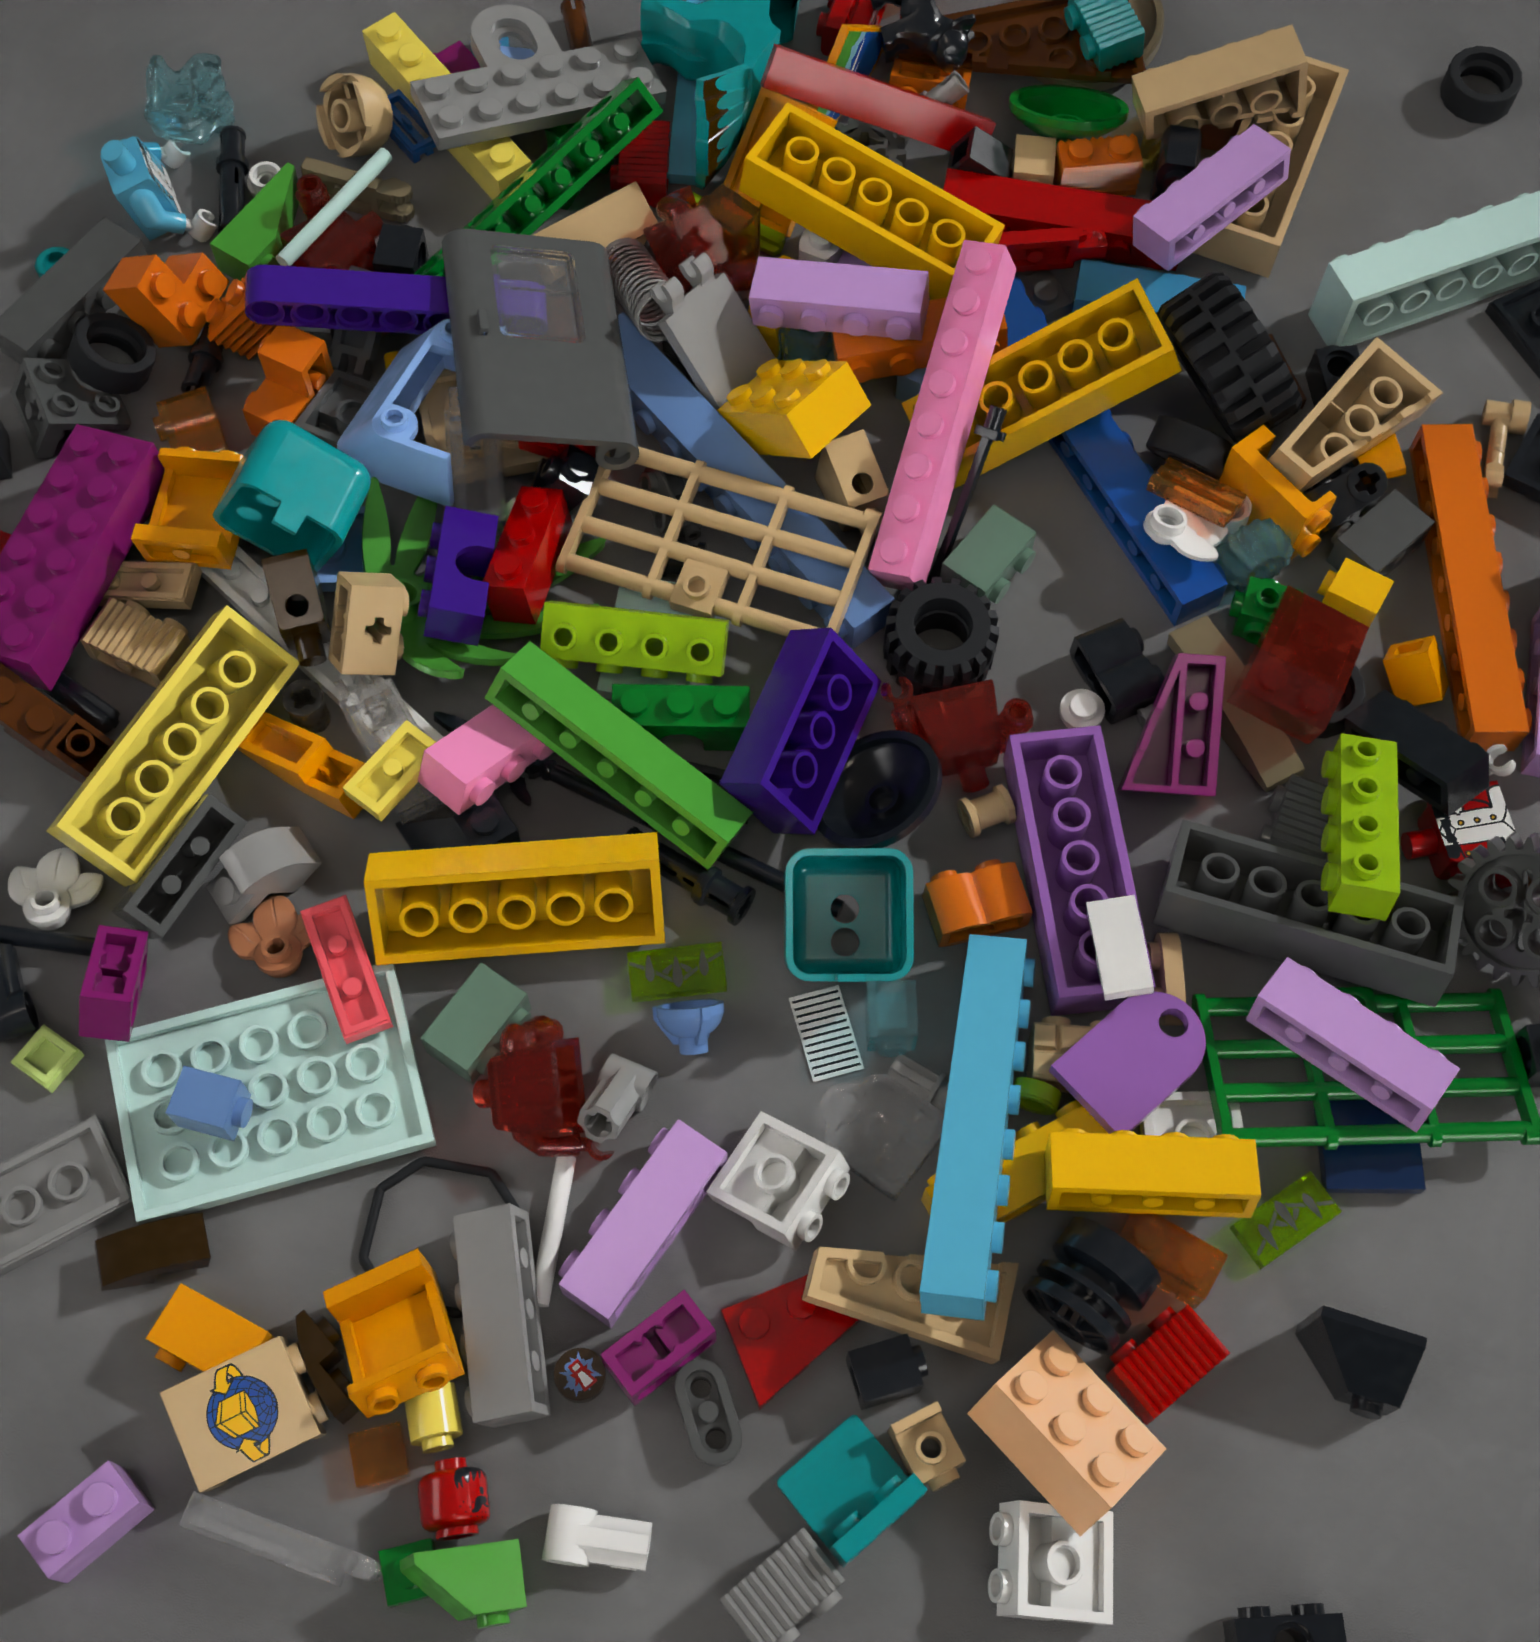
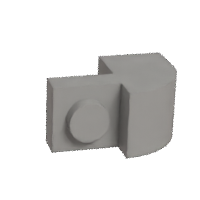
M300 827L267 828L248 835L228 848L219 857L224 868L206 888L227 923L239 924L247 919L268 894L295 893L322 864V861Z

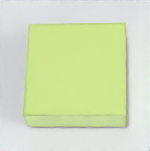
M43 1024L12 1059L11 1063L39 1085L53 1093L85 1055L80 1049Z

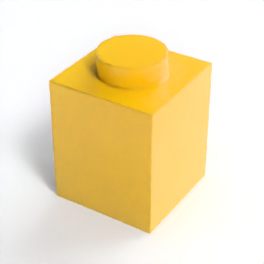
M1345 558L1339 571L1336 573L1329 569L1317 593L1324 596L1317 613L1365 636L1394 581L1355 561Z

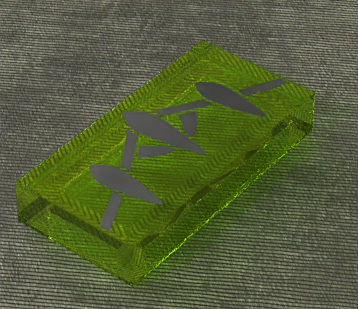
M722 942L627 952L632 1003L727 992Z
M1309 1171L1256 1208L1252 1218L1240 1219L1230 1227V1230L1261 1270L1337 1217L1342 1210L1315 1175Z

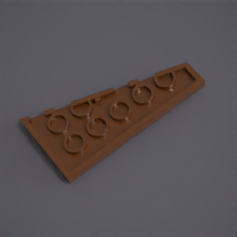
M1019 0L943 15L953 20L964 15H975L976 21L971 28V31L975 33V38L969 41L967 58L960 67L971 69L972 72L1132 84L1131 76L1146 70L1143 56L1140 58L1135 57L1126 63L1121 62L1118 66L1114 65L1111 69L1106 68L1103 72L1098 70L1093 59L1086 60L1080 47V34L1077 29L1071 31L1068 28L1064 17V7L1068 6V0ZM906 53L898 55V59L935 64L933 59L927 54L912 55Z

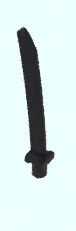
M990 405L984 426L976 425L974 433L982 437L926 584L931 583L932 577H940L942 563L951 553L992 441L1004 442L1007 433L1001 431L1007 410L1004 408Z

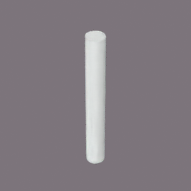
M558 1154L556 1157L536 1262L535 1275L539 1307H549L576 1158L565 1154Z

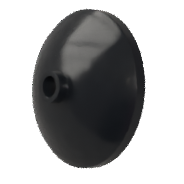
M900 730L880 731L857 739L818 825L820 833L827 841L839 848H884L912 833L930 814L941 791L942 767L932 747L918 735Z

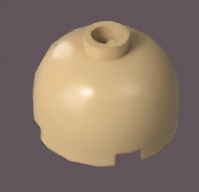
M337 73L328 76L319 92H325L323 104L316 105L318 130L324 144L329 150L336 149L339 153L337 156L341 158H356L375 153L388 141L393 125L392 106L385 90L373 79L360 74Z

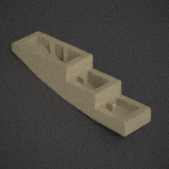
M1207 615L1170 632L1167 644L1176 655L1178 653L1226 656L1220 736L1262 789L1268 792L1276 788L1277 784L1282 785L1288 782L1292 773L1299 776L1304 774L1305 767L1273 709L1233 648Z

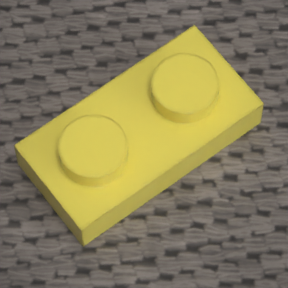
M406 720L342 787L346 796L382 822L418 783L424 750L436 743V741Z

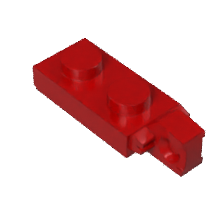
M1091 226L1008 231L1002 233L998 243L1006 245L1017 269L1016 272L1073 268L1074 262L1081 259L1104 258L1108 248L1104 227Z

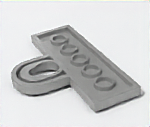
M510 4L486 8L479 12L472 21L470 45L481 68L410 82V95L438 151L576 123L621 81L636 77L640 78L659 105L665 104L667 94L664 85L636 37L562 51L548 24L539 14L528 8ZM508 36L515 37L535 54L527 59L509 58L500 51L499 40Z

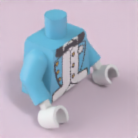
M173 135L163 147H160L157 142H142L138 137L134 136L128 139L111 140L102 147L100 157L113 194L150 241L167 232L183 234L185 231H188L194 239L206 242L218 228L216 224L212 223L215 219L214 214L206 209H199L192 220L187 219L186 215L181 211L166 168L161 162L162 159L166 165L176 169L191 155V152L180 150L186 141L178 135Z

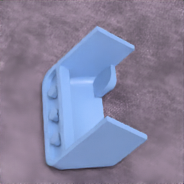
M446 319L414 339L398 352L339 438L337 449L361 462L367 468L370 479L376 477L379 483L442 505L452 506L455 501L450 453L413 441L418 433V421L414 413L444 368L456 372L450 319ZM502 333L503 335H505V336H507V337H513V336H510V335H507V334Z

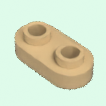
M1157 933L1154 942L1147 943L1152 971L1155 973L1156 987L1154 991L1173 995L1186 1003L1182 947L1179 934ZM1165 1015L1159 1018L1162 1026L1183 1025L1182 1021L1173 1015Z

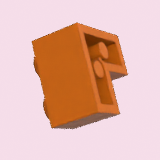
M203 252L171 255L165 263L156 254L122 258L103 291L132 321L147 331L159 348L192 346L206 323V313L211 302L215 298L220 299L230 281Z
M278 325L271 334H267L262 339L257 353L266 378L256 391L249 394L242 409L252 435L257 437L268 423L275 420H287L292 423L297 421L334 372L325 340L294 326Z

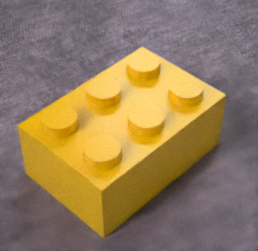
M775 358L763 363L756 370L757 376L748 384H743L733 389L726 397L728 401L717 411L758 454L812 459L871 406V403L847 361H827L826 359L818 361L795 359L792 361Z

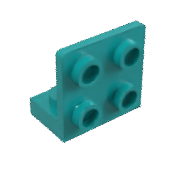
M851 1415L777 1480V1487L843 1568L917 1503L928 1491L915 1473L908 1477L857 1415Z

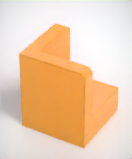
M1435 635L1390 645L1383 659V664L1393 695L1401 700H1407L1413 706L1443 700L1449 686V681Z

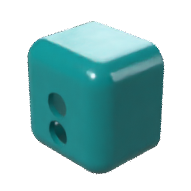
M275 420L268 423L261 430L242 457L213 512V517L226 530L273 556L307 548L314 568L318 572L343 545L370 489V474L361 462L287 420Z
M807 848L796 852L790 858L784 870V961L789 972L804 981H895L904 977L910 971L914 961L913 866L909 858L903 852L893 848ZM838 896H851L858 903V915L853 921L841 923L832 916L831 905ZM849 928L857 934L859 945L852 955L841 956L832 949L831 938L837 930Z

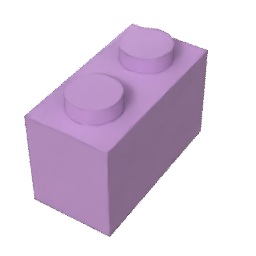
M108 1460L17 1536L48 1579L69 1583L153 1512L155 1507L126 1468Z

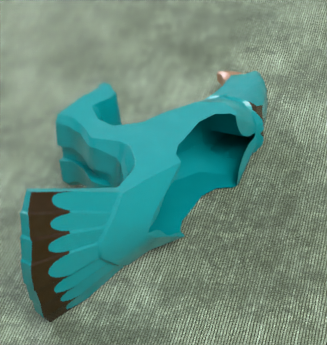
M641 0V47L652 65L658 63L672 67L686 80L696 81V177L694 182L696 187L702 191L725 166L741 140L761 89L760 83L774 43L779 45L793 40L799 2L801 0H706L698 4L683 0Z

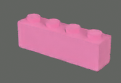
M492 704L424 750L418 782L456 814L460 815L474 804L480 806L485 803L495 789L506 781L509 783L516 781L525 771L526 767L537 759L545 760L553 753V750Z

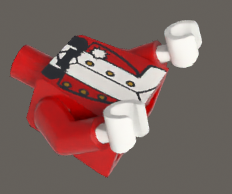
M1503 744L1493 745L1486 751L1489 753V776L1492 774L1508 776L1515 770L1516 762L1514 760L1500 767L1493 765L1494 759L1508 750ZM1490 781L1487 789L1450 816L1427 803L1426 809L1418 818L1419 830L1402 833L1401 848L1404 856L1409 860L1428 856L1434 875L1441 880H1448L1457 873L1463 874L1457 865L1466 857L1473 859L1470 853L1479 845L1487 848V842L1496 836H1499L1506 843V838L1513 832H1516L1498 781ZM1526 870L1528 876L1532 879V871ZM1495 874V881L1498 887L1504 889L1512 886L1507 877Z

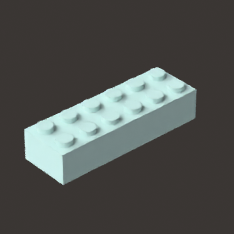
M1540 191L1531 194L1523 193L1511 201L1496 206L1487 205L1461 218L1452 217L1440 225L1425 230H1414L1402 238L1387 243L1379 242L1367 250L1352 255L1344 254L1336 257L1328 263L1308 313L1310 320L1327 346H1351L1540 280Z

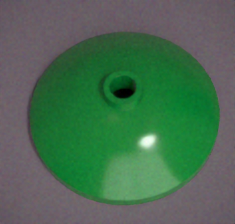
M1058 84L1033 85L1015 90L1011 93L1009 99V109L1017 120L1040 136L1057 138L1056 145L1060 140L1066 142L1068 139L1073 141L1076 138L1083 139L1084 137L1088 140L1092 137L1099 138L1123 125L1127 121L1129 113L1128 105L1120 98L1085 87Z

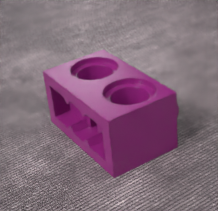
M104 925L98 926L79 996V1036L130 1042L147 972L149 931Z
M684 1289L602 1352L600 1356L606 1369L631 1403L636 1406L679 1372L686 1363L694 1360L716 1343V1330Z

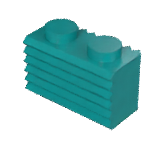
M1068 0V6L1064 7V17L1067 26L1071 31L1077 29L1081 36L1080 47L1085 59H1093L1099 71L1103 72L1106 68L1111 69L1114 65L1118 66L1121 62L1126 63L1128 60H1133L1135 57L1140 58L1143 55L1144 26L1141 25V21L1138 20V16L1128 0Z

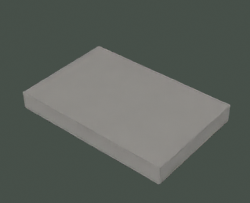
M96 1115L0 1164V1276L133 1207L128 1178L101 1120Z

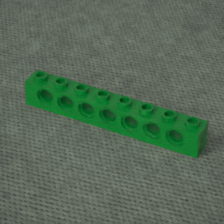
M639 77L621 81L462 229L524 235L533 234L663 112V109ZM442 248L425 262L414 275L445 277ZM491 253L492 269L494 270L509 255Z

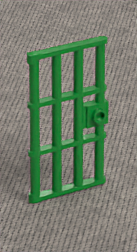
M1335 987L1343 993L1352 995L1360 1004L1377 1015L1379 1013H1393L1395 1024L1406 1034L1428 1048L1437 1050L1442 1054H1502L1508 1077L1454 1078L1441 1098L1514 1096L1521 1121L1439 1123L1434 1107L1417 1133L1404 1124L1335 1125L1329 1101L1366 1099L1339 1081H1324L1322 1070L1304 1058L1303 1062L1308 1081L1223 1083L1219 1064L1220 1059L1302 1057L1275 1039L1214 1040L1210 1017L1248 1016L1257 997L1206 998L1205 994L1192 995V1009L1199 1017L1206 1037V1048L1202 1060L1217 1129L1216 1135L1231 1134L1239 1139H1255L1256 1148L1323 1146L1325 1150H1337L1338 1145L1427 1143L1429 1147H1441L1443 1143L1520 1141L1522 1145H1540V1117L1500 988H1488L1486 992L1443 993L1436 1007L1392 994H1373L1372 989L1368 987ZM1489 1011L1496 1034L1416 1036L1410 1013ZM1313 1101L1318 1126L1233 1128L1228 1103Z

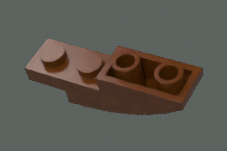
M0 663V724L4 727V732L83 784L114 744V741L76 713L73 716Z

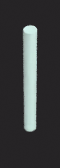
M381 147L278 253L276 260L281 266H292L393 160L390 152Z

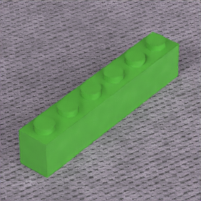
M531 641L500 668L484 697L707 870L712 867L753 813Z

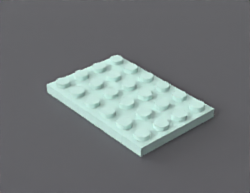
M394 964L372 965L393 1027L346 1044L323 978L135 1027L132 1029L130 1042L105 1039L137 1224L142 1225L194 1213L437 1146ZM183 1066L241 1080L251 1093L250 1099L253 1100L251 1117L245 1128L239 1127L234 1141L178 1127L165 1113Z

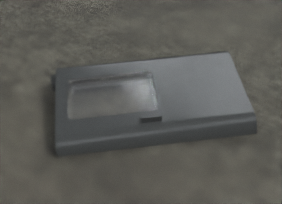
M456 229L446 234L442 240V250L464 446H473L475 442L481 439L595 446V460L604 469L621 470L633 465L639 458V448L609 256L606 248L599 243L476 229ZM608 451L610 452V457L605 455Z

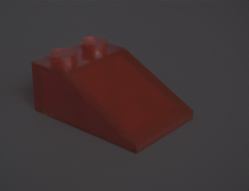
M1288 585L1227 702L1309 745L1325 731L1346 689L1369 627Z

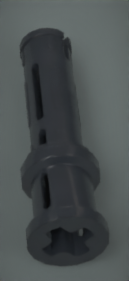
M633 826V828H630L626 834H638L644 832L640 831L639 828ZM658 841L660 875L689 891L691 898L697 905L703 906L707 904L727 916L728 923L733 926L739 924L750 909L756 890L751 886L743 888L722 876V870L714 866L707 870Z

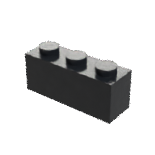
M1385 689L1344 717L1345 734L1397 742L1398 784L1447 816L1453 814L1489 787V753L1477 743L1470 742L1450 730L1443 722L1435 721L1417 710L1407 700H1401Z

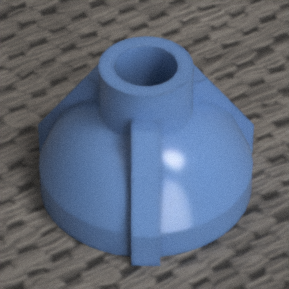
M714 998L676 1001L653 1006L652 1008L653 1020L673 1045H679L681 1055L707 1053L709 1051V1034L721 1023L725 1012L724 1001Z

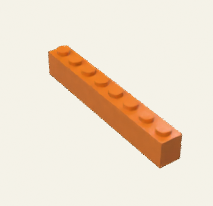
M1422 424L1409 451L1419 509L1435 521L1425 538V545L1457 734L1470 742L1477 743L1485 751L1496 744L1505 745L1508 748L1507 751H1515L1531 731L1532 714L1529 708H1525L1522 692L1525 677L1522 668H1518L1516 661L1517 634L1514 628H1510L1509 623L1510 596L1509 592L1503 589L1501 580L1503 558L1501 553L1496 551L1494 542L1496 521L1494 515L1489 514L1487 504L1489 483L1486 477H1482L1481 472L1482 446L1475 439L1473 424Z

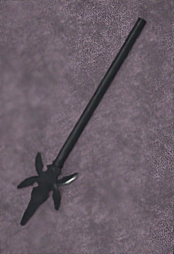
M439 711L434 712V721L449 732L454 731L467 722L454 715ZM549 757L542 761L537 759L526 767L524 771L529 775V779L542 777L545 781L550 780L658 832L592 780L558 765L555 760H549ZM520 776L516 781L509 783L510 788L521 802L531 806V797L526 789L525 778ZM730 846L716 860L784 893V872ZM839 898L834 899L831 905L833 917L837 918L845 901Z

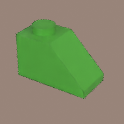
M519 1539L416 1552L399 1561L400 1572L456 1620L477 1619L478 1629L509 1624V1614L527 1607Z

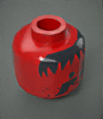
M466 1457L447 1458L434 1462L435 1472L425 1475L418 1482L422 1527L428 1532L435 1533L436 1541L458 1540L478 1535V1526L483 1525L490 1518L488 1484L485 1472L477 1467H467Z

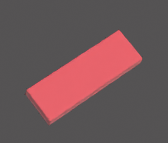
M343 895L300 911L346 1044L392 1028L391 1018L347 896Z

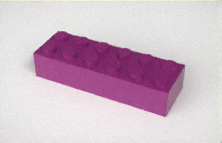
M76 424L0 554V663L31 686L52 691L133 545L131 536L135 523L144 524L152 511L164 475V467L157 457L158 450L154 443Z

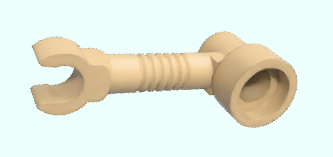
M1488 399L1485 401L1481 425L1491 427L1482 477H1486L1488 480L1489 498L1497 499L1499 487L1502 488L1507 433L1522 436L1525 434L1531 413L1532 403L1530 401L1513 399L1512 403Z

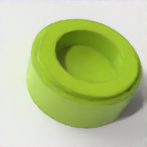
M1018 1077L1015 1079L1013 1085H1021L1020 1108L1040 1115H1052L1057 1112L1062 1093L1056 1087L1029 1077Z

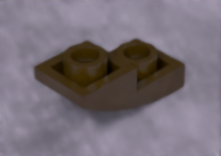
M203 1212L162 1219L127 1228L95 1240L94 1244L101 1291L153 1284L156 1274L208 1267L211 1259Z
M302 1310L295 1317L297 1337L306 1369L327 1408L344 1425L360 1410L348 1396L347 1386L351 1382L341 1370L337 1368L331 1374L328 1372L344 1358L335 1347V1344L342 1337L323 1315L314 1321L305 1310Z

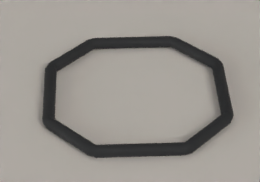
M427 1156L420 1157L381 1182L375 1189L358 1255L359 1263L365 1272L374 1268L368 1257L384 1192L423 1166L488 1177L505 1204L511 1203L517 1207L519 1205L498 1173L492 1168ZM446 1306L449 1317H463L462 1312L458 1308Z

